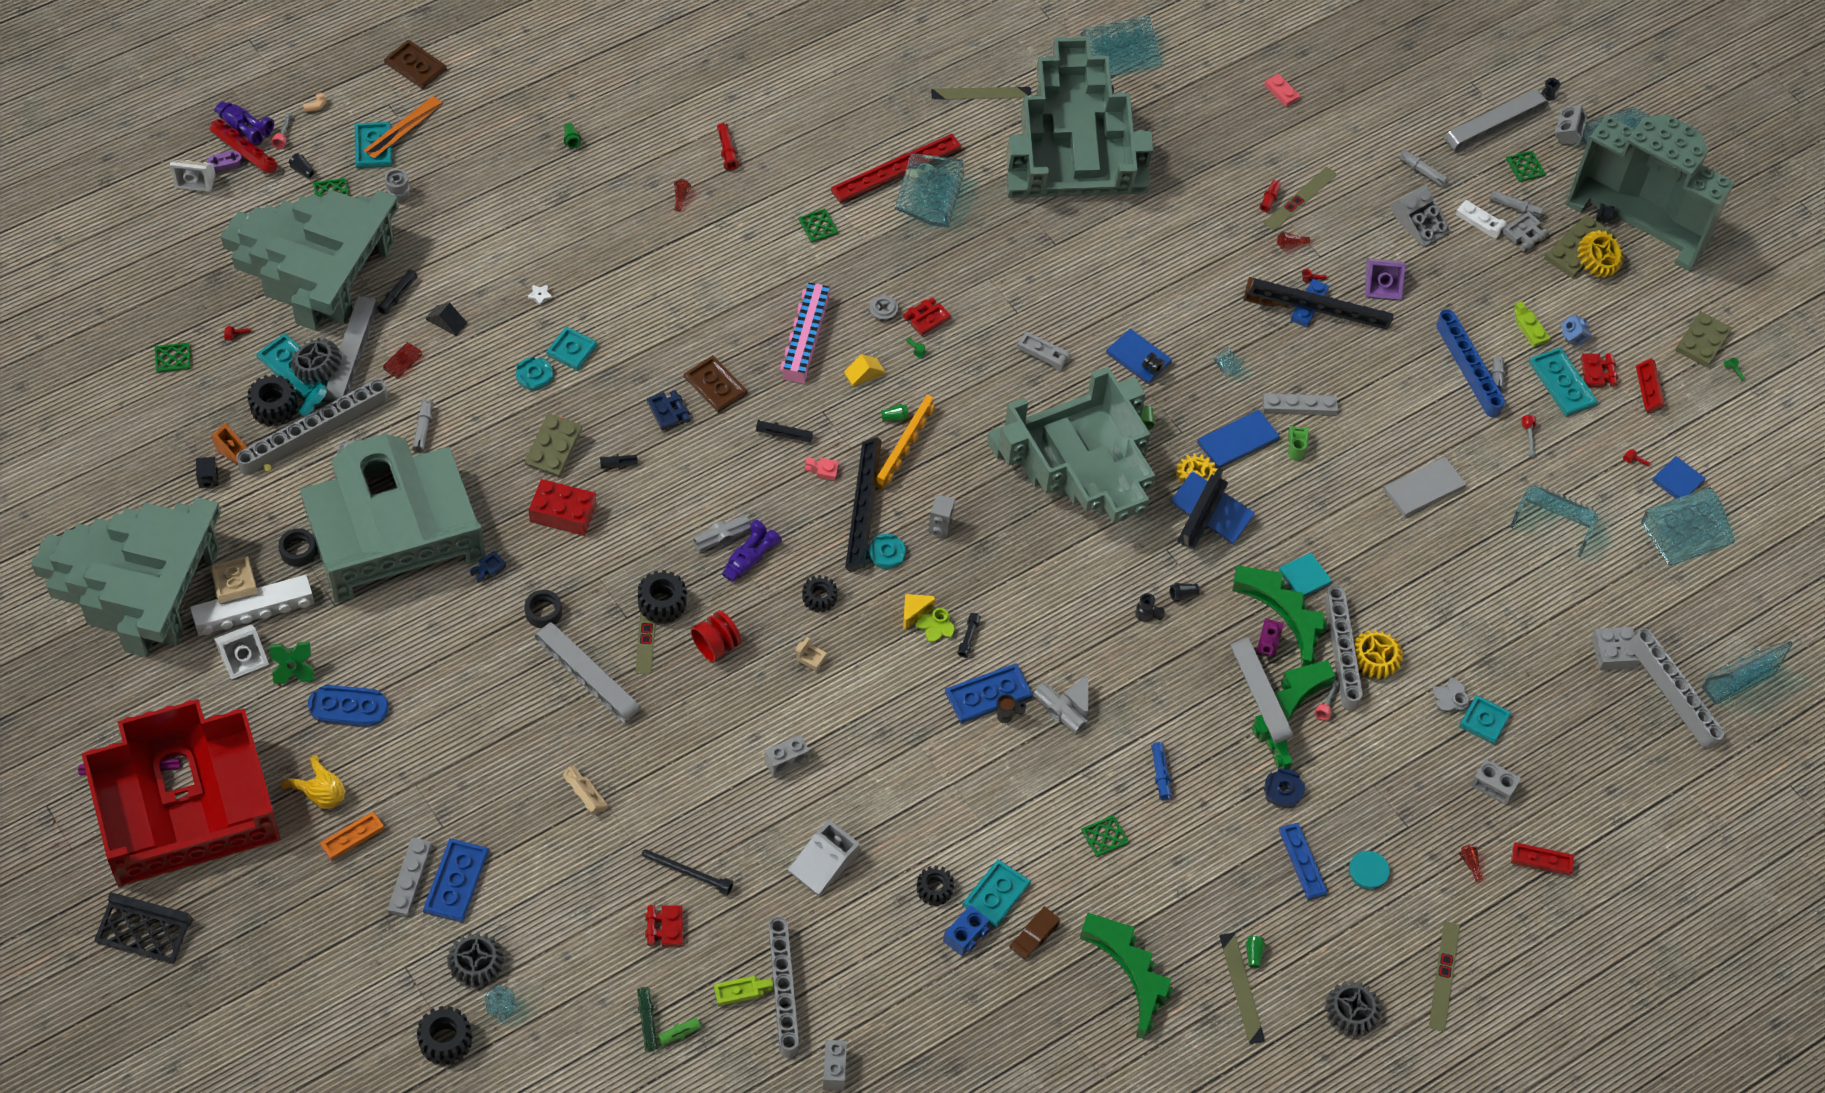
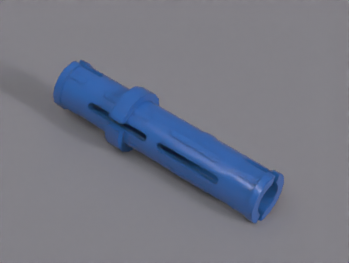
M1155 742L1151 745L1156 771L1155 783L1158 785L1159 799L1169 800L1172 798L1170 790L1171 777L1167 771L1164 744L1162 742Z

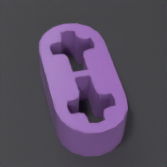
M233 150L210 156L208 163L213 164L215 173L240 167L243 160L242 155Z

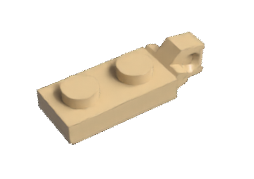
M569 766L563 773L566 782L570 783L573 787L575 794L582 799L585 807L591 813L604 812L608 805L589 779L582 777L575 766Z

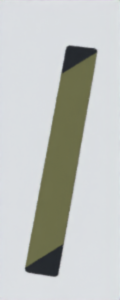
M1031 87L931 89L932 99L1024 98L1031 95Z
M1235 933L1221 934L1219 937L1249 1044L1264 1042L1265 1038Z

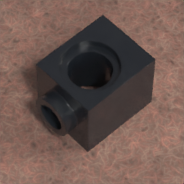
M215 456L196 458V478L199 488L219 486L218 466Z

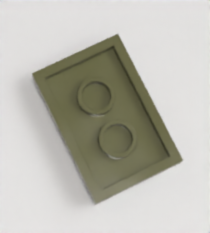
M1700 311L1675 351L1708 368L1730 334L1732 327Z
M547 413L526 457L525 465L560 477L583 429L582 425Z

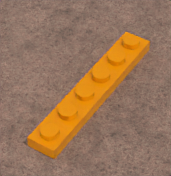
M926 395L878 474L877 488L883 490L887 484L891 483L894 476L893 473L895 470H899L903 456L906 457L908 455L911 443L916 442L919 434L918 431L925 427L927 416L932 415L935 408L933 405L934 397Z

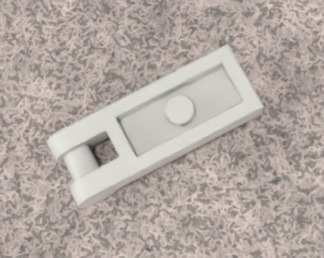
M1465 200L1455 213L1458 217L1493 238H1497L1501 233L1500 231L1507 227L1506 221L1495 218L1468 200Z

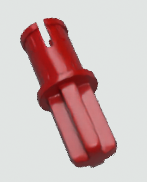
M1273 180L1268 190L1264 192V199L1259 206L1263 212L1270 211L1273 202L1277 200V194L1281 187L1280 181Z

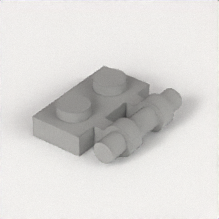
M1527 212L1505 227L1503 234L1515 244L1521 241L1523 244L1519 248L1521 251L1533 248L1535 243L1543 241L1549 234V231L1546 228L1543 230L1539 229L1541 222L1530 212ZM1530 233L1534 235L1531 238L1528 236Z

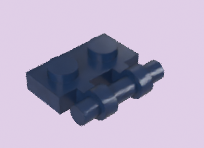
M672 390L669 393L671 397L668 398L664 392L647 398V403L661 431L679 425L678 418H682L684 423H688L691 420L687 407H684L683 399L676 390ZM672 405L676 406L677 409L673 410Z

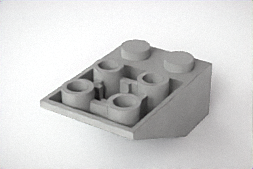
M1427 185L1390 204L1397 220L1423 247L1451 232Z
M829 819L814 834L788 869V872L819 896L859 856L860 843Z

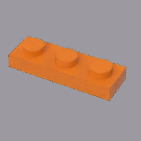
M374 811L320 842V846L329 859L333 861L385 830L384 825Z

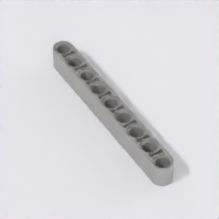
M381 379L373 380L240 451L237 454L240 472L246 475L252 474L263 468L265 464H271L384 403L388 399L386 383Z

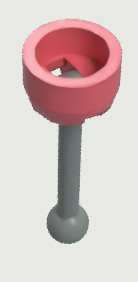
M290 113L285 115L286 120L281 133L275 134L271 140L272 146L277 149H283L286 145L287 140L284 132L289 120L292 119Z
M1334 680L1332 683L1333 687L1325 704H1319L1314 712L1315 716L1320 720L1326 721L1331 715L1329 703L1336 688L1340 686L1338 680Z

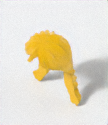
M312 755V758H309L316 774L315 779L305 781L289 778L281 782V789L292 787L293 789L305 792L307 797L316 806L322 809L334 808L344 800L345 788L343 783L335 774L329 772L320 764L317 755Z

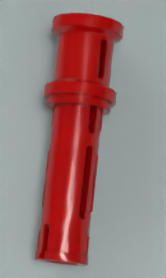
M724 122L719 123L717 130L722 146L721 157L724 159L723 166L726 170L732 171L739 167V161L736 159L737 152L732 146L728 124Z

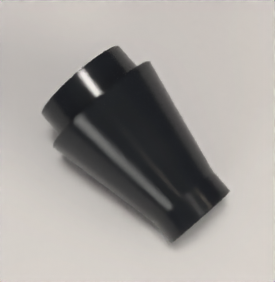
M295 153L289 159L288 163L295 171L308 179L314 175L315 170L310 166L304 155Z
M1174 583L1169 588L1171 599L1178 602L1194 595H1199L1200 592L1197 583Z

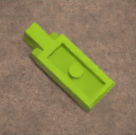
M1522 301L1515 303L1513 308L1516 318L1515 322L1532 347L1548 343L1550 337L1534 313L1527 309Z
M750 976L714 984L717 1005L719 1007L762 997L764 993L773 991L772 979L761 980L760 977Z

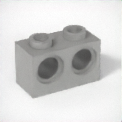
M1582 105L1563 107L1561 109V113L1558 116V125L1555 128V136L1559 139L1561 145L1581 142L1587 120V115Z
M936 495L930 513V534L947 538L953 522L954 498Z
M799 735L764 750V762L774 778L808 763L810 750L802 736Z
M1485 759L1475 775L1471 786L1507 805L1521 778L1515 773L1499 767L1495 762Z
M825 1041L823 1090L844 1091L847 1041Z

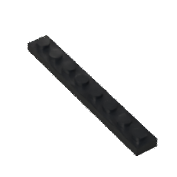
M1256 278L1253 279L1248 292L1252 296L1388 330L1394 315L1386 311Z
M878 437L862 442L845 568L849 572L865 568L882 444V440Z

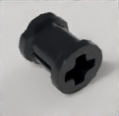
M1548 78L1545 81L1542 95L1547 100L1552 101L1556 99L1557 90L1561 85L1560 81L1556 78Z

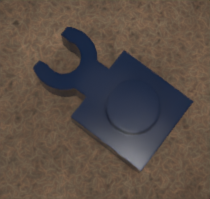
M493 551L479 560L480 566L471 568L470 574L473 576L479 573L480 575L476 577L479 583L485 579V575L488 574L490 577H493L506 568V562Z

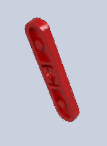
M217 119L211 122L209 129L212 133L264 172H276L278 163L274 158L269 157L262 149L251 144L237 130L228 126L224 120Z

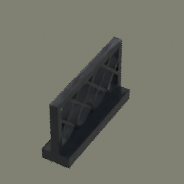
M1218 467L1215 474H1211L1177 542L1195 550L1229 482L1223 480V469Z
M110 892L107 899L109 903L94 942L174 964L188 926L191 927L192 916L183 911ZM112 909L120 910L123 917L112 922L110 919ZM134 915H139L143 922L131 927L128 919ZM155 920L160 921L162 928L151 933L147 924ZM126 921L129 929L118 935L114 926ZM175 925L182 927L179 935L173 938L170 937L167 929ZM145 926L149 935L138 940L134 931ZM110 928L113 929L115 937L109 940L101 939L104 931ZM165 931L169 940L157 945L154 936ZM132 933L135 942L128 946L123 945L120 938ZM151 938L155 947L148 951L143 950L140 944ZM171 944L173 947L171 957L163 956L160 949Z

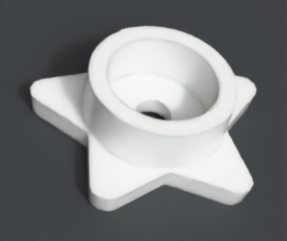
M533 285V292L528 295V299H533L534 302L541 305L547 299H551L552 296L547 292V285L542 287Z

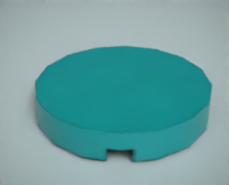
M528 357L517 365L516 380L523 388L540 390L551 383L553 378L552 366L544 358Z
M323 384L317 385L303 401L298 413L303 417L311 414L314 411L315 405L320 404L326 395L327 388Z
M881 534L869 543L868 556L875 566L881 569H893L903 563L906 547L904 542L898 539L897 536Z
M1362 851L1354 855L1350 861L1348 872L1355 885L1362 889L1374 890L1386 883L1390 868L1382 855L1373 851Z

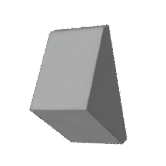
M1084 676L1064 693V696L1072 702L1073 708L1087 720L1088 677Z

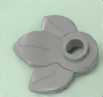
M1452 677L1449 679L1447 687L1437 686L1432 689L1435 698L1439 700L1436 707L1443 711H1451L1453 709L1465 710L1469 706L1470 700L1464 692L1463 684Z

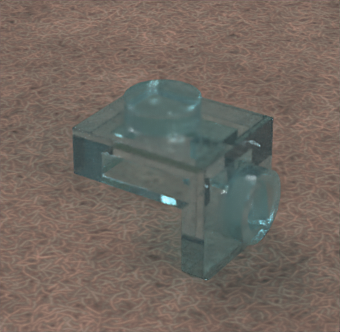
M1229 347L1213 357V360L1225 376L1230 373L1236 374L1242 369L1241 365L1245 363L1244 359L1238 361Z

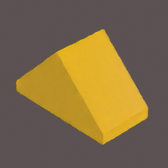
M861 354L844 371V374L852 387L884 375L885 370L877 358Z
M905 594L903 628L905 630L917 622L920 616L932 611L935 606V598L927 595Z

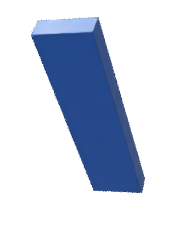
M1299 823L1280 827L1279 833L1307 901L1327 896L1328 892Z

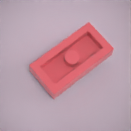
M1280 74L1265 81L1264 85L1285 107L1300 99V95Z

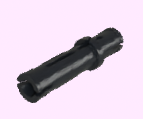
M411 269L408 270L396 286L386 293L384 300L377 306V310L381 314L386 315L392 306L399 302V298L418 278L417 273Z
M758 420L756 425V432L772 434V437L777 435L811 443L813 431L779 425V422L770 423Z

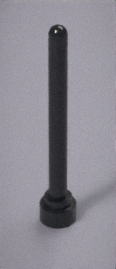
M644 849L641 853L647 859L715 886L719 893L728 896L732 890L733 880L728 878H720L719 880L647 849Z

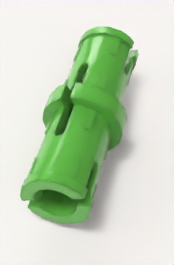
M694 1017L680 1025L678 1023L675 1024L674 1028L657 1034L660 1044L664 1047L675 1040L685 1039L686 1035L700 1030L701 1025L697 1017Z

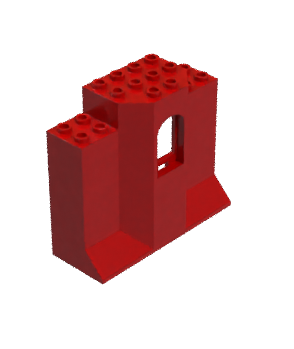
M197 699L188 700L175 706H167L157 711H148L139 716L126 717L123 720L117 721L122 738L121 743H112L106 747L90 749L87 752L81 753L107 861L118 887L281 841L245 708L235 709L222 715H213L205 719L200 701ZM173 756L187 757L194 785L166 792L160 770V762ZM188 792V796L176 799V795Z

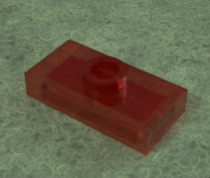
M406 342L383 365V369L399 379L422 356V351Z

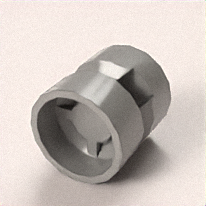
M393 169L387 172L385 175L387 193L397 196L398 203L406 201L410 197L407 173L401 169Z

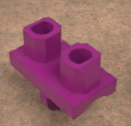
M1265 618L1256 652L1276 656L1284 625L1283 622Z

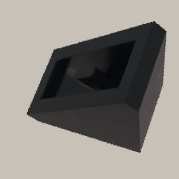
M451 303L436 305L426 317L427 321L455 336L467 324L466 320Z

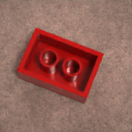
M541 479L528 509L530 522L585 536L597 506L596 493Z

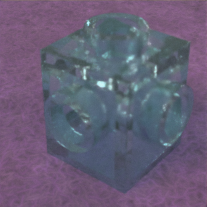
M499 984L494 989H490L484 999L488 1014L502 1022L513 1013L516 1007L513 991L507 987L503 988Z

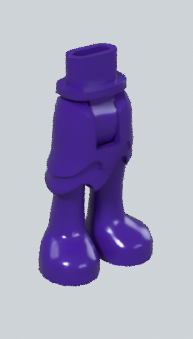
M224 101L214 108V111L218 113L221 119L232 126L233 129L245 134L251 144L258 145L262 143L263 136L267 138L273 131L274 120L270 117H264L259 121L244 108L230 102L225 103ZM245 122L251 125L253 128H250L247 125H245Z
M754 520L751 523V536L741 547H738L733 552L728 563L725 565L726 569L721 573L731 582L741 578L743 574L762 560V555L765 552L777 547L782 542V538L776 531L769 530L767 532L766 527L759 520ZM764 538L762 543L754 549L753 547Z

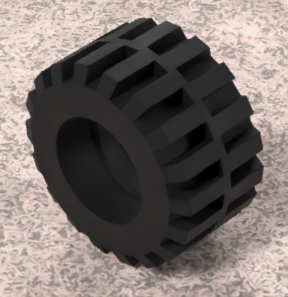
M271 374V377L265 375L263 379H256V383L253 382L251 388L248 389L247 395L253 418L255 420L258 419V422L261 424L265 422L267 426H270V424L278 426V423L284 424L286 423L285 420H291L292 415L296 414L298 404L295 389L290 380L284 379L281 375L276 377L274 374ZM271 398H280V399H279L278 401H276V402H272V403L265 402V401H267L268 399H271Z
M657 570L654 571V574H647L646 578L641 580V584L638 586V608L641 610L643 617L646 616L649 621L653 619L654 623L662 621V624H667V621L673 622L675 617L678 619L681 617V613H684L687 603V590L684 581H681L679 575L674 576V572L671 571L666 573V570L658 573ZM665 593L670 595L671 598L660 601L654 599L653 596Z
M440 1006L439 1010L436 1011L434 1008L431 1009V1014L425 1013L423 1015L424 1021L420 1020L418 1023L419 1028H417V1039L422 1055L425 1054V1058L428 1061L432 1059L433 1064L437 1065L438 1062H441V1066H446V1062H450L451 1065L455 1064L456 1059L461 1061L463 1054L467 1055L469 1053L468 1047L471 1048L472 1032L467 1016L465 1014L461 1015L459 1009L453 1011V1007L450 1006L447 1009ZM443 1029H451L457 1033L451 1041L446 1043L433 1040L434 1035Z

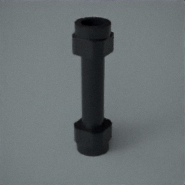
M970 613L968 617L967 631L963 643H960L957 652L960 657L967 658L970 654V643L975 628H978L981 616L977 613Z

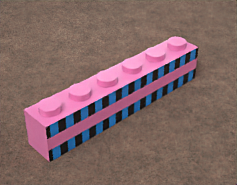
M808 282L807 289H803L801 297L803 303L798 305L797 314L799 316L798 318L795 317L793 323L795 330L790 333V347L787 346L785 350L786 361L781 363L780 372H783V380L805 384L829 301L830 286Z

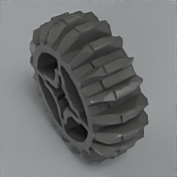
M319 337L316 341L311 339L309 343L304 342V346H298L299 351H295L294 356L291 358V368L294 375L307 385L310 383L315 385L317 382L322 384L323 380H328V377L334 376V372L339 371L338 366L342 365V357L338 347L331 340L328 341L326 338L321 340Z
M477 931L476 936H472L470 932L468 933V938L461 935V942L454 940V947L449 948L450 954L447 956V966L451 970V976H456L457 982L462 981L464 986L470 982L471 987L474 988L476 983H479L481 987L484 981L490 984L491 977L497 979V972L502 971L501 965L504 963V953L500 949V943H495L494 937L488 939L487 933L481 937ZM480 948L489 951L491 955L480 951ZM476 954H477L478 958H477V961H475V965H474L473 961H474V959L476 958ZM459 964L471 968V971L465 970Z
M1346 981L1341 986L1337 984L1334 990L1329 992V996L1325 1001V1011L1328 1012L1326 1015L1327 1019H1332L1330 1022L1331 1026L1337 1024V1031L1343 1029L1345 1030V1035L1350 1031L1353 1037L1356 1036L1357 1032L1361 1036L1365 1034V1031L1371 1032L1372 1027L1377 1026L1382 1006L1379 1005L1380 998H1375L1376 991L1369 992L1370 986L1364 988L1362 987V982L1358 985H1355L1354 981H1351L1350 985ZM1353 996L1352 998H1349V999H1348V998L1341 999V998H1343V997ZM1355 1003V1006H1354L1355 1010H1354L1353 1014H1351V1013H1352L1351 1007H1352L1353 1004ZM1356 1018L1363 1019L1359 1021H1354V1019Z

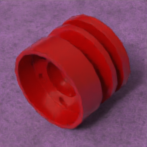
M721 610L707 617V622L702 621L690 630L696 647L710 662H715L724 656L725 650L731 651L734 647L742 644L738 628L732 619Z

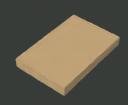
M248 556L210 566L219 604L258 594Z

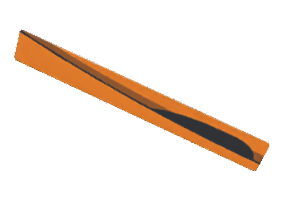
M434 96L430 97L364 149V151L375 158L441 106L443 102Z

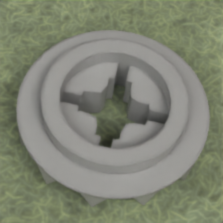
M885 295L877 296L871 300L869 312H871L872 317H877L879 321L881 319L887 321L889 318H894L895 314H897L898 304L892 297ZM880 307H882V308L887 307V311H885V310L880 311Z

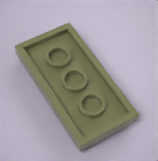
M1586 214L1545 254L1544 259L1571 278H1574L1585 267L1583 264H1580L1581 259L1577 258L1580 254L1577 252V249L1579 248L1578 244L1582 241L1581 239L1588 233L1598 230L1601 232L1606 231L1607 235L1612 234V238H1614L1615 233Z

